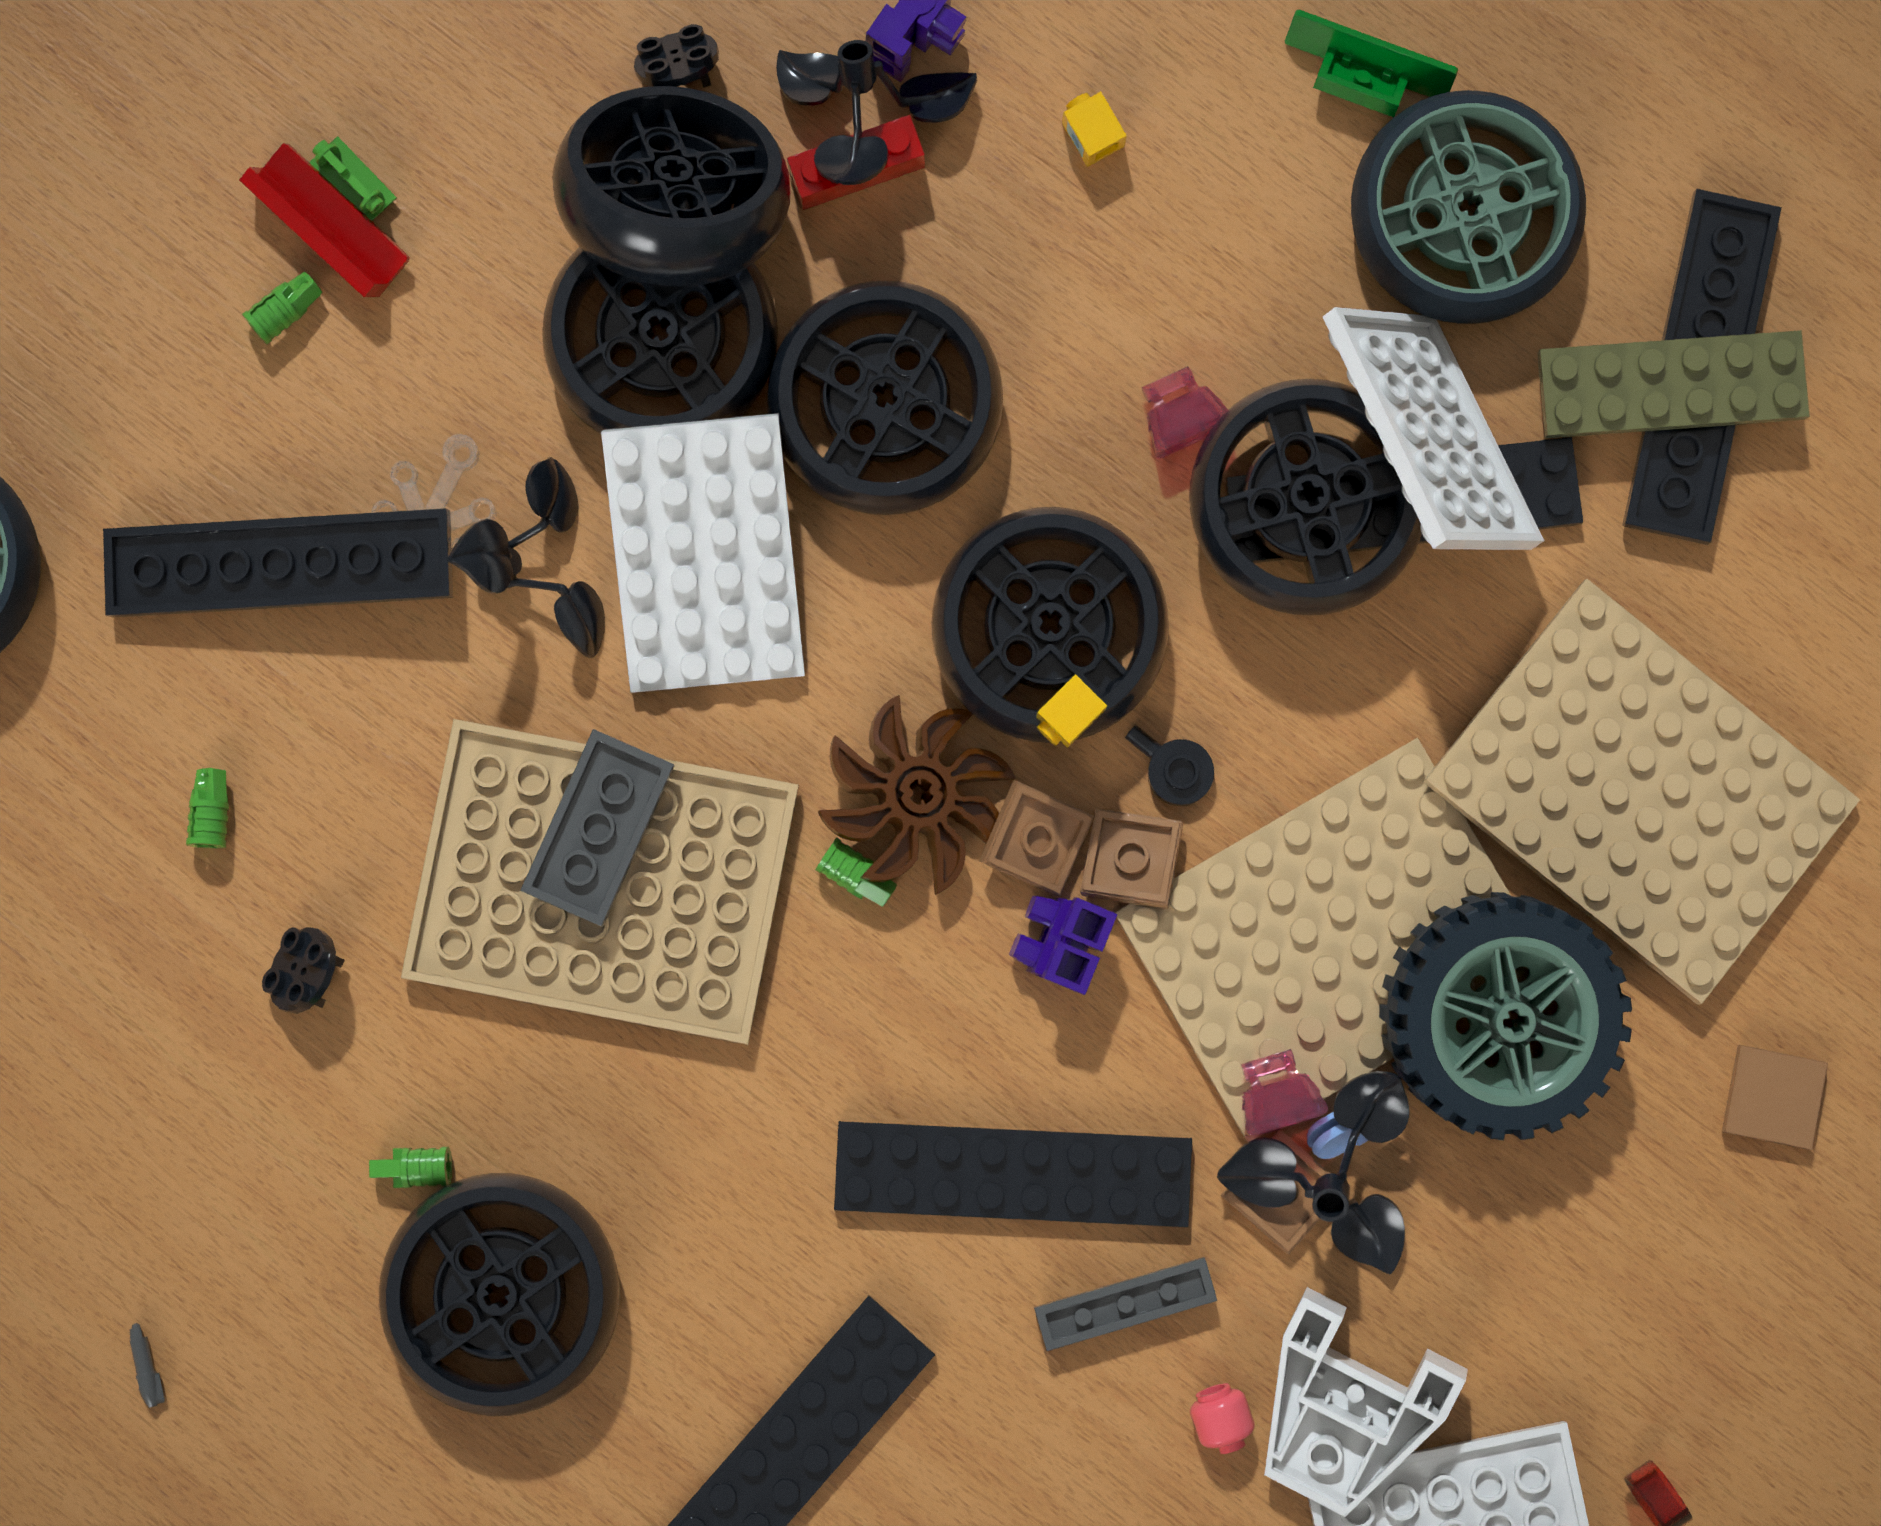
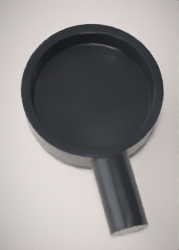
M1136 724L1125 736V739L1151 759L1148 766V781L1155 795L1162 801L1174 806H1187L1199 801L1209 791L1214 779V765L1210 755L1201 745L1190 740L1177 739L1161 746Z

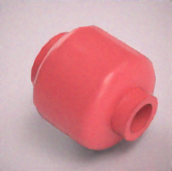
M1228 1383L1214 1385L1196 1394L1197 1401L1190 1408V1415L1200 1443L1206 1448H1219L1220 1454L1232 1453L1245 1446L1244 1439L1253 1432L1255 1427L1244 1393L1238 1389H1231Z

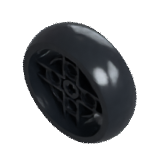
M652 86L635 88L611 95L591 106L573 123L565 135L557 152L552 175L554 200L565 229L576 244L603 267L627 278L655 285H703L724 280L745 270L760 259L773 244L784 225L790 205L789 171L781 148L766 126L749 111L725 98L701 90L684 87Z
M579 247L563 265L553 282L544 311L542 338L545 361L557 391L569 408L584 423L601 433L602 430L742 417L760 395L770 375L777 349L778 326L771 292L755 263L738 274L717 282L696 286H664L640 282L617 274L594 261ZM597 281L607 294V297L604 299L596 319V349L577 361L573 337L574 324L585 294L592 284ZM632 289H640L646 293L645 301L636 307H630L623 303L625 294ZM699 298L707 303L706 311L699 316H689L684 312L685 305L692 299ZM742 304L747 322V342L740 365L728 384L724 386L713 370L720 359L725 341L723 317ZM660 324L662 329L668 325L666 329L668 337L660 341L658 336H656L652 340L651 338L654 335L652 327L654 325ZM619 350H633L636 353L634 362L627 367L616 366L613 363V358ZM683 358L692 359L697 363L695 372L688 377H681L674 373L675 364ZM624 387L633 392L653 397H667L679 394L690 410L668 416H646L621 409L608 402L607 399Z
M870 281L845 287L829 294L810 307L794 323L784 337L774 358L768 381L767 404L768 414H779L783 457L794 473L809 488L823 498L853 511L877 515H894L914 512L944 500L960 489L978 471L987 458L999 431L1003 409V386L1000 369L988 340L976 323L959 306L946 297L919 285L900 281ZM881 315L908 318L898 335H869L852 342L846 347L827 337L841 326L861 318ZM946 339L963 359L970 376L973 398L970 420L950 410L949 382L942 365L936 358ZM903 352H912L919 357L920 362L912 370H903L897 366L895 360ZM850 366L859 371L860 377L852 385H843L835 378L836 373L843 367ZM801 375L821 386L820 407L822 416L829 432L834 437V441L824 457L810 443L800 419L798 389ZM886 389L893 391V401L895 403L890 405L887 402L885 407L878 406V396L876 393L879 391L884 395ZM923 410L928 411L934 416L935 422L926 430L917 429L910 421L914 413ZM865 425L874 430L875 437L870 443L860 445L851 439V432L858 426ZM924 449H928L945 459L930 471L907 480L873 482L862 479L872 461H901L917 455Z
M1323 379L1289 380L1264 387L1246 396L1226 411L1211 428L1198 451L1192 470L1189 493L1190 514L1198 542L1206 558L1224 581L1238 593L1261 606L1294 615H1323L1355 607L1371 599L1392 583L1406 567L1420 542L1422 535L1421 523L1413 506L1402 493V483L1394 466L1388 462L1384 455V445L1376 428L1371 425L1365 415L1366 407L1356 388ZM1308 413L1329 415L1351 424L1364 433L1378 447L1382 454L1361 459L1350 446L1341 440L1326 434L1313 432ZM1264 423L1270 444L1252 462L1244 481L1243 492L1220 498L1223 473L1231 454L1249 432ZM1291 445L1301 446L1308 454V461L1302 465L1290 463L1285 456V449ZM1349 475L1358 478L1362 484V493L1354 496L1347 495L1340 487V479ZM1303 487H1308L1310 493L1318 492L1320 497H1317L1314 506L1310 507L1307 500L1299 501L1298 496L1302 494ZM1396 497L1394 521L1386 541L1369 562L1353 572L1347 550L1362 537L1373 514L1374 502ZM1260 499L1272 500L1277 506L1278 514L1271 519L1261 518L1254 510V503ZM1315 529L1327 531L1332 538L1331 547L1325 550L1315 548L1309 541V533ZM1255 535L1263 545L1277 555L1293 561L1304 562L1309 583L1289 581L1266 572L1247 558L1234 541Z
M1060 507L1032 508L1006 515L991 522L969 538L956 552L941 577L935 594L931 622L934 651L940 670L960 702L978 719L1004 734L1028 741L1045 743L1051 742L1037 728L1041 723L1036 717L1039 710L1025 708L1005 699L1020 683L1037 689L1057 690L1061 689L1076 674L1107 705L1106 710L1076 740L1094 735L1120 721L1145 697L1153 685L1164 660L1169 630L1168 608L1161 582L1154 567L1136 543L1124 532L1097 516L1079 510ZM1053 539L1073 542L1094 552L1080 566L1061 560H1039L1022 565L1008 549L1030 541ZM974 580L991 596L987 605L984 623L986 641L991 653L975 668L965 648L962 628L965 601ZM1124 582H1126L1133 596L1138 618L1136 645L1126 669L1109 653L1114 642L1116 629L1114 608L1109 596ZM1015 583L1025 584L1031 590L1032 597L1023 604L1013 603L1007 596L1008 588ZM1076 584H1086L1092 589L1094 598L1088 604H1076L1070 598L1069 590ZM1047 615L1049 619L1053 615L1059 617L1060 620L1057 627L1060 632L1054 634L1050 630L1047 634L1043 633L1040 630L1043 624L1040 617ZM1020 644L1027 647L1031 652L1030 661L1023 666L1011 664L1006 656V652L1011 646ZM1077 645L1088 647L1093 653V661L1084 667L1076 666L1069 659L1068 653L1070 649Z
M489 1173L468 1177L443 1187L420 1203L405 1219L391 1241L384 1259L379 1283V1310L384 1334L392 1353L407 1375L420 1388L446 1405L461 1411L486 1416H511L538 1410L556 1402L580 1385L599 1363L610 1343L618 1317L620 1302V1283L614 1254L605 1234L592 1215L577 1200L554 1185L537 1178L511 1173ZM505 1204L519 1206L543 1215L556 1224L558 1228L541 1240H538L529 1233L514 1228L493 1227L482 1229L470 1210L487 1205ZM432 1237L445 1257L438 1267L433 1284L435 1314L417 1326L412 1306L413 1276L419 1257ZM469 1245L479 1246L485 1254V1262L479 1270L469 1268L463 1260L464 1251ZM531 1256L541 1257L547 1264V1274L541 1281L532 1280L526 1274L525 1264ZM582 1262L588 1285L587 1312L577 1339L568 1352H566L554 1334L565 1308L566 1286L563 1274ZM493 1283L497 1287L504 1285L508 1287L510 1294L505 1296L508 1300L505 1306L501 1301L494 1304L490 1301L488 1295L493 1293V1290L490 1288ZM457 1308L467 1309L472 1314L473 1326L469 1332H460L454 1328L452 1314ZM519 1319H527L534 1324L536 1336L531 1343H522L515 1338L513 1328ZM458 1348L473 1357L486 1361L501 1362L516 1359L529 1379L510 1384L483 1383L460 1375L446 1366L441 1360Z

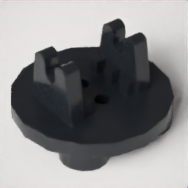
M697 24L687 25L681 28L678 33L668 34L661 38L648 37L638 43V55L634 61V70L636 76L643 84L651 87H677L701 79L703 88L712 86L708 72L714 68L719 60V49L716 41L710 35L704 34L702 26Z
M292 927L282 936L281 947L274 957L272 966L263 976L262 988L264 992L270 994L272 1002L280 1010L298 1014L310 1009L313 1005L323 1008L326 1000L321 997L330 985L335 966L341 968L345 960L336 956L333 940L326 932L318 928L306 927L299 930Z

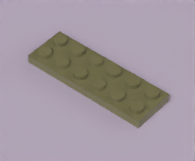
M1802 330L1540 349L1537 352L1545 438L1806 420L1810 417Z

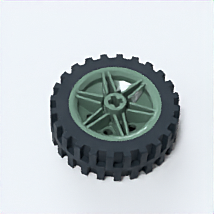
M1491 892V898L1481 899L1475 895L1461 898L1462 905L1454 909L1444 905L1434 911L1437 919L1427 927L1419 923L1410 932L1416 939L1407 951L1401 947L1397 949L1393 959L1400 963L1394 977L1385 974L1382 987L1389 991L1387 1005L1379 1004V1018L1385 1021L1387 1025V1033L1381 1036L1384 1048L1392 1053L1395 1060L1391 1063L1393 1069L1409 1086L1408 1090L1417 1099L1444 1120L1450 1121L1461 1130L1473 1135L1477 1131L1485 1134L1490 1139L1504 1141L1505 1134H1513L1520 1140L1535 1138L1534 1130L1544 1128L1550 1133L1563 1129L1564 1127L1560 1119L1570 1113L1580 1119L1590 1110L1584 1102L1593 1093L1603 1098L1611 1088L1603 1082L1610 1068L1620 1072L1625 1061L1616 1053L1620 1041L1630 1042L1632 1029L1623 1024V1012H1631L1632 1003L1631 998L1621 992L1620 984L1627 981L1622 968L1612 963L1609 958L1613 954L1612 950L1606 942L1592 934L1593 929L1587 924L1572 917L1567 912L1533 897L1525 895L1514 897L1504 892ZM1521 966L1527 967L1529 970L1527 979L1518 982L1515 969ZM1475 976H1483L1485 983L1478 987L1476 991H1473L1470 987L1471 980ZM1555 1000L1558 1005L1557 1011L1552 1015L1543 1014L1542 1011ZM1512 1010L1518 1014V1019L1512 1020L1513 1026L1509 1028L1503 1024V1019L1510 1018L1508 1012ZM1467 1017L1470 1026L1469 1030L1460 1034L1456 1030V1023L1459 1018ZM1531 1041H1539L1543 1048L1542 1054L1536 1058L1531 1057L1529 1044ZM1497 1052L1499 1056L1498 1063L1493 1067L1486 1066L1484 1061Z

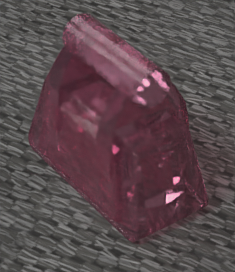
M1189 366L1142 387L1143 394L1152 408L1147 413L1148 432L1151 435L1154 455L1158 459L1205 439L1214 424L1228 411V408L1207 386H1198ZM1184 387L1186 394L1167 403L1161 398Z
M1291 1049L1241 1064L1244 1078L1248 1081L1249 1090L1247 1089V1092H1243L1244 1095L1241 1096L1243 1102L1241 1111H1243L1244 1133L1248 1138L1320 1117L1328 1111V1105L1309 1075L1298 1073ZM1284 1070L1286 1079L1265 1086L1261 1085L1258 1077Z

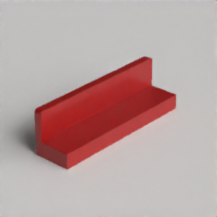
M283 143L263 168L249 167L239 179L242 184L363 297H380L410 260V257L290 144Z

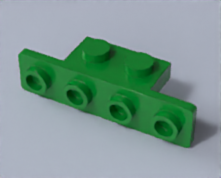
M1302 10L1295 11L1285 38V44L1324 58L1313 88L1393 118L1405 88L1428 97L1450 92L1458 73V68Z

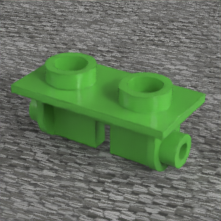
M338 136L329 144L326 140H322L314 147L312 152L316 156L309 163L371 221L397 199Z

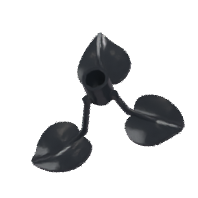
M852 40L844 43L838 49V56L826 53L797 54L779 50L777 56L778 83L784 96L791 102L804 106L820 105L830 98L832 92L840 93L843 86L848 88L852 94L853 137L846 135L831 137L822 142L814 154L815 167L818 173L834 184L857 185L865 183L881 173L887 164L888 149L885 141L876 136L862 137L860 94L867 93L872 89L877 76L899 107H909L912 118L928 123L948 121L959 115L966 107L977 83L976 73H935L913 77L904 82L898 91L885 73L882 61L874 62L872 46L863 40Z
M549 457L532 466L525 484L528 503L533 512L541 517L539 523L508 541L507 534L499 523L492 519L478 521L460 537L447 561L464 571L477 586L491 594H498L507 588L515 586L558 592L561 597L554 604V612L561 631L578 651L588 658H594L599 651L605 627L604 608L596 591L583 581L572 583L568 589L564 584L516 577L522 569V560L519 553L513 548L545 530L549 524L559 533L566 532L572 527L577 516L578 499L572 479L556 459Z
M1369 1072L1353 1078L1340 1089L1334 1102V1118L1340 1125L1353 1130L1349 1136L1337 1174L1329 1173L1322 1175L1317 1179L1315 1185L1312 1186L1302 1173L1294 1172L1297 1160L1289 1146L1273 1138H1257L1240 1147L1218 1170V1180L1236 1196L1255 1205L1269 1208L1281 1207L1291 1203L1296 1196L1297 1188L1295 1181L1299 1182L1305 1190V1197L1313 1198L1312 1207L1315 1214L1324 1221L1332 1222V1240L1340 1252L1354 1261L1373 1266L1387 1274H1392L1400 1260L1404 1247L1405 1223L1403 1215L1398 1206L1383 1195H1370L1363 1199L1360 1204L1353 1198L1349 1199L1350 1186L1346 1178L1360 1133L1371 1142L1383 1143L1395 1139L1406 1128L1410 1111L1401 1078L1391 1072Z

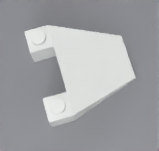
M1307 1287L1283 1335L1264 1475L1346 1517L1447 1419L1466 1381L1468 1369L1427 1349L1408 1387L1376 1372L1329 1347L1343 1320L1347 1307Z

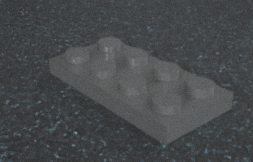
M593 729L520 891L603 927L675 765Z

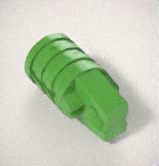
M303 272L290 282H284L271 290L270 294L265 295L260 302L255 303L242 316L265 344L268 345L275 336H279L294 321H298L307 312V308L322 294V291L315 281L306 272Z
M215 768L198 769L196 771L194 789H192L189 801L190 813H188L189 825L187 826L188 838H186V845L198 848H226L227 811L229 810L226 770Z
M836 837L815 870L826 875L828 879L835 881L840 887L846 888L852 895L860 899L864 896L883 907L895 891L897 884L892 880L871 882L861 879L860 877L874 861L862 856L863 854L858 851L856 852L851 846L841 842V839Z
M394 1148L393 1159L369 1160V1178L393 1177V1188H412L415 1185L416 1187L425 1185H441L445 1187L450 1185L452 1180L450 1148H419L412 1150V1148Z

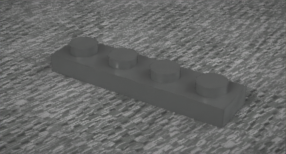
M1201 1257L1034 1307L1046 1351H1050L1218 1300L1205 1257Z

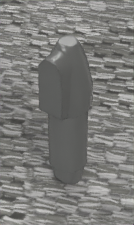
M135 1323L129 1331L130 1345L137 1374L136 1379L139 1384L138 1390L148 1408L157 1406V1404L164 1403L165 1398L160 1375L157 1371H154L148 1337L142 1336L141 1326Z

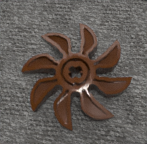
M900 695L890 699L876 713L869 730L870 749L881 762L885 763L888 769L887 773L866 762L836 735L833 737L829 757L832 772L838 783L850 794L866 795L870 793L876 795L879 805L856 809L819 810L818 814L822 822L835 835L856 842L868 841L886 823L893 825L896 831L887 848L860 877L861 879L871 882H885L907 872L918 860V833H922L927 837V844L931 853L935 895L946 890L959 877L966 856L965 841L948 825L947 817H951L959 824L967 827L987 844L999 811L985 796L959 795L956 791V785L978 781L1014 780L1016 777L1010 766L1000 756L985 749H966L948 767L941 764L939 760L940 753L944 750L952 736L973 715L970 711L957 708L946 709L937 712L927 719L916 731V757H913L907 752V745L903 735ZM918 786L924 792L921 795L922 800L916 804L911 800V797L914 793L912 790Z

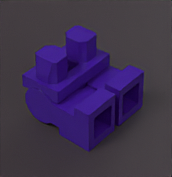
M899 0L894 8L887 4L884 6L866 32V42L872 46L874 62L882 61L885 73L901 83L910 70V56L914 43L917 48L925 53L933 44L951 56L965 35V30L962 28L967 17L950 6L951 0Z
M1032 896L1025 918L1044 925L1038 941L1018 934L1009 955L1028 966L1027 972L1085 995L1100 959L1087 953V950L1090 948L1103 952L1118 914L1077 897L1071 901L1064 898H1055L1053 900Z

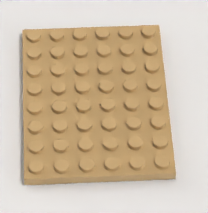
M1585 579L1423 781V783L1697 1005L1702 1004L1860 801L1857 796L1588 579Z
M453 719L401 978L749 1045L799 785L663 759L674 764L675 767L605 924L601 927L520 891L586 744Z
M1418 738L1174 878L1168 909L1129 904L1115 912L1118 914L1116 917L1247 1143L1340 1090L1353 1078L1369 1073L1393 1059L1392 1053L1384 1048L1381 1036L1387 1033V1025L1385 1021L1379 1018V1004L1387 1005L1389 991L1384 989L1382 985L1385 974L1394 977L1400 962L1393 959V956L1399 947L1407 951L1416 939L1410 932L1419 923L1426 927L1437 919L1434 911L1444 905L1451 909L1457 908L1462 905L1461 898L1475 895L1481 899L1491 898V892H1504L1510 895L1464 815L1423 783L1435 766ZM1521 966L1515 969L1517 981L1522 982L1527 979L1529 975L1527 967ZM1478 975L1471 980L1470 987L1473 991H1476L1478 987L1485 983L1484 977Z

